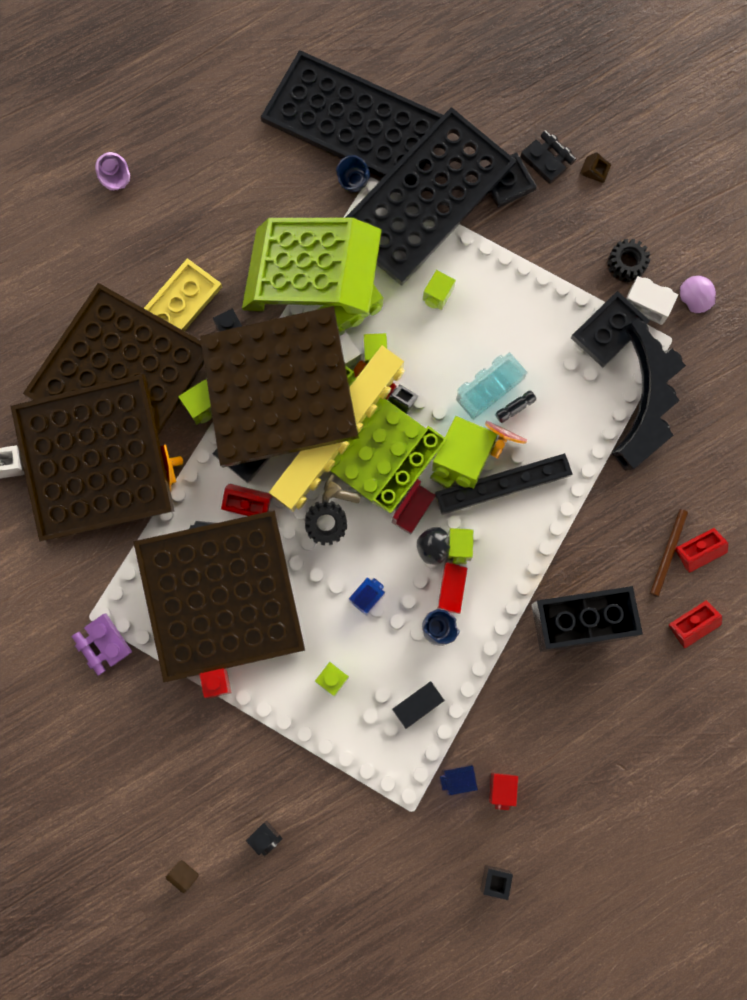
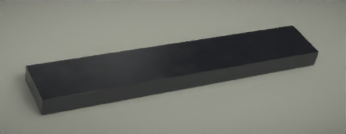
M564 453L480 478L474 489L457 485L436 491L435 495L441 515L564 479L572 476L573 473Z

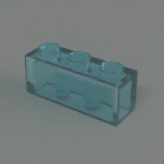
M510 352L504 357L499 355L492 362V366L489 369L483 368L475 375V380L470 384L465 382L458 388L456 401L474 420L523 381L527 371Z

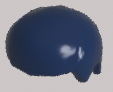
M356 155L347 156L341 159L336 167L338 182L346 191L358 192L366 187L370 173L363 159Z
M436 609L427 613L422 622L424 637L431 644L439 646L454 642L460 633L456 624L457 619L446 610Z

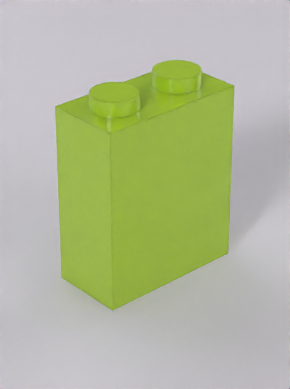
M455 416L445 436L447 440L433 460L432 471L439 477H448L455 480L462 487L474 489L496 443L498 434Z

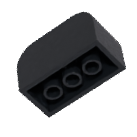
M633 586L537 600L531 604L540 652L608 643L643 635Z

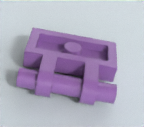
M106 613L84 627L89 634L87 638H84L80 631L72 636L76 643V649L78 652L81 651L88 660L87 665L90 669H94L98 676L106 671L101 664L103 661L106 660L111 667L132 653V650ZM93 642L101 652L98 656L95 655L89 646Z

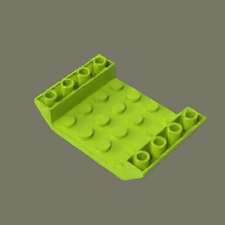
M268 218L256 229L242 310L264 311L265 304L342 306L347 313L369 314L381 229L355 218Z
M346 366L350 387L356 380L354 371ZM380 398L376 403L377 409L370 418L366 416L362 424L364 426L358 433L359 439L347 441L350 443L343 454H337L334 458L335 464L330 472L367 500L391 514L447 439L430 426L425 428L388 400Z

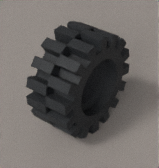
M624 239L623 242L619 241L613 247L607 262V266H610L609 272L614 271L613 277L620 276L619 281H623L626 278V282H630L631 279L635 281L638 276L641 277L649 266L648 264L651 259L649 258L650 252H645L647 250L646 245L641 247V241L635 244V239H631L630 242H628V239ZM624 254L633 256L636 259V265L633 267L624 265L621 261V256Z
M323 500V503L318 501L315 503V506L311 505L305 515V530L308 533V537L310 539L313 538L315 543L321 542V545L324 546L325 543L333 545V541L339 542L340 537H344L345 530H347V518L339 504L336 505L333 501L328 503L327 500ZM320 516H332L335 520L334 527L328 531L321 530L317 526V520Z

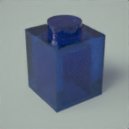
M367 577L350 596L349 602L364 615L368 616L384 597L385 591L382 590L384 586L377 579L373 578L370 580Z
M471 764L443 769V775L439 776L442 791L446 790L449 796L478 790L474 767Z

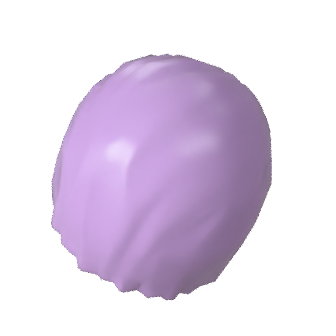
M112 152L105 153L97 159L95 171L99 182L107 189L113 191L125 188L128 182H130V172L125 159L119 154Z
M692 276L681 285L680 297L682 302L687 304L690 312H705L715 304V287L708 278Z

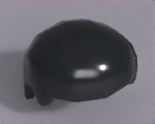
M440 527L427 529L417 539L419 556L427 564H441L446 559V554L450 549V546L445 542L448 534Z

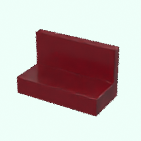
M419 479L416 480L392 517V523L410 535L436 497L435 494L420 486L421 481Z

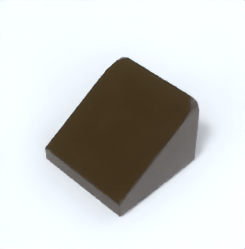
M596 152L586 157L580 174L604 183L611 163Z
M181 860L167 874L166 880L180 892L186 893L199 877V874Z

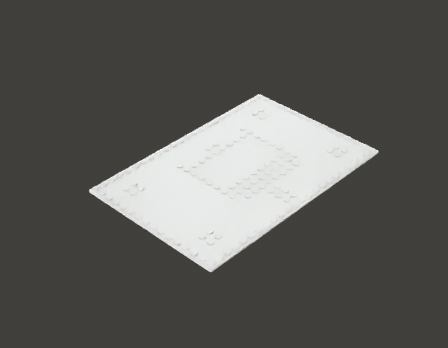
M369 178L366 187L361 189V191L359 192V194L357 195L354 202L352 203V205L350 206V208L348 209L343 218H345L380 181L374 178ZM392 193L390 195L394 201L402 199L399 193ZM414 206L406 209L411 215L418 213V209ZM378 208L376 213L379 216H385L388 211L385 208ZM431 220L423 222L426 228L430 229L435 226ZM396 221L392 224V227L396 230H401L404 228V224ZM460 224L402 286L376 264L373 284L384 298L383 307L379 313L373 316L370 314L364 318L360 325L357 327L351 326L345 330V333H347L361 353V360L364 362V334L386 333L387 349L404 361L403 369L405 372L398 382L394 380L393 383L396 385V388L400 384L419 395L407 415L425 428L430 426L445 437L455 416H458L486 429L489 428L485 425V422L489 421L527 439L525 444L507 440L499 458L489 456L479 479L564 453L573 475L441 515L435 497L411 535L392 523V517L409 491L391 514L376 506L362 495L359 503L331 498L328 503L333 501L344 510L347 518V530H345L344 537H340L339 542L333 541V545L325 543V546L321 545V542H313V538L310 539L308 537V533L305 530V515L311 505L315 506V503L318 501L322 503L325 483L332 475L330 471L328 473L324 471L319 478L322 480L314 491L310 490L305 496L307 501L300 510L296 508L292 512L272 497L269 511L275 510L305 651L226 668L232 693L218 696L411 812L415 811L638 405L642 394V375L639 360L631 341L602 368L571 339L572 334L605 303L604 301ZM412 235L408 238V240L413 244H417L421 241L420 238L416 235ZM387 237L380 238L381 245H387L390 242ZM398 250L394 253V256L397 259H404L406 254ZM436 270L456 280L454 290L442 310L431 308L422 300L423 292ZM287 305L279 318L313 311L323 305ZM647 325L651 335L662 344V349L664 351L668 350L672 338ZM531 390L537 399L533 404L527 405L525 409L510 417L504 423L498 421L495 416L498 410L501 408L505 409L506 405L518 397H522L527 391ZM212 422L177 477V482L173 483L171 487V497L175 512L153 516L138 540L187 530L190 528V525H194L195 521L219 523L246 517L245 515L221 510L225 487L228 484H234L269 493L300 451L271 457L247 484L228 467L222 468L219 460L213 456L212 453L217 449L214 424ZM433 458L418 479L421 481L420 486L435 494L436 491L446 488L430 479L434 472L432 471ZM338 477L334 478L333 482L337 483L342 490L359 494ZM454 481L451 487L457 486L459 484H457V482ZM322 515L317 520V526L323 531L331 530L335 525V520L330 515ZM432 527H440L447 534L450 528L474 530L473 558L471 561H467V564H456L468 568L461 613L448 612L457 619L456 624L460 633L454 642L447 645L431 644L424 637L422 622L427 613L437 609L445 562L453 563V560H447L446 554V559L441 564L432 565L425 563L419 556L417 539L424 531ZM447 536L446 539H445V542H446L447 545H448V536ZM133 546L90 613L89 618L91 621H94L106 613L126 642L158 660L136 552ZM329 662L349 676V679L335 697L315 682ZM200 675L187 677L202 687ZM431 681L445 701L405 729L392 708Z

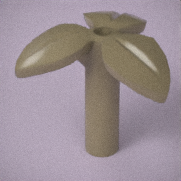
M332 474L327 479L324 486L325 491L322 495V503L323 500L328 502L331 498L354 503L360 502V494L344 491L337 483L333 482L336 477Z

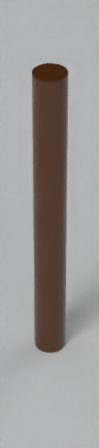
M679 509L650 594L659 597L688 515L686 510Z

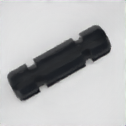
M531 390L527 391L522 397L520 396L506 405L505 409L501 408L498 410L495 416L500 423H504L510 417L525 409L527 405L533 404L537 398Z

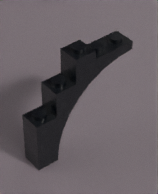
M639 318L628 322L623 327L638 356L642 375V394L637 416L625 439L612 452V455L625 471L635 469L674 436L670 431L669 424L660 417L680 401L676 396L675 389L666 382L686 366L682 361L681 355L674 351L673 348L666 351L662 349V344L651 335L647 324Z

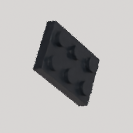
M617 291L572 334L571 339L604 368L631 341L623 327L636 318H639L646 324L650 320Z

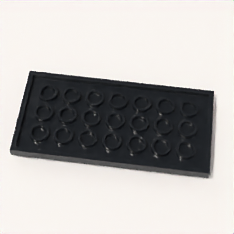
M299 50L262 113L261 122L343 159L347 156L356 155L364 160L370 172L384 177L443 114ZM421 163L419 168L424 170L427 163ZM407 178L405 180V183L409 186L417 183L414 178Z

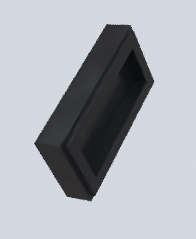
M430 681L392 708L404 728L407 729L445 700Z

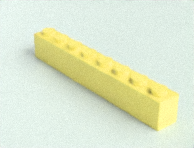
M383 345L350 386L358 433L364 426L362 422L366 416L370 418L376 411V403L379 399L384 400L391 391L389 386L394 380L398 382L405 372L403 369L404 361ZM345 441L300 451L269 491V494L292 512L296 508L300 510L307 501L305 496L310 490L314 491L322 481L319 479L324 471L328 473L335 464L334 458L338 453L343 454L350 443Z

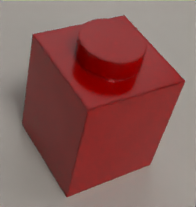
M222 668L200 673L204 698L209 699L232 693L226 669Z
M491 773L489 803L495 804V809L509 810L510 806H516L518 776Z

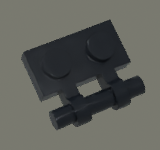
M545 130L540 136L545 143L541 144L536 139L521 152L520 157L545 181L551 184L565 172L566 166L562 163L567 161L572 165L576 158L571 154L572 151L568 147H564L558 142V138L554 134L551 135ZM551 148L559 154L557 157L549 151Z

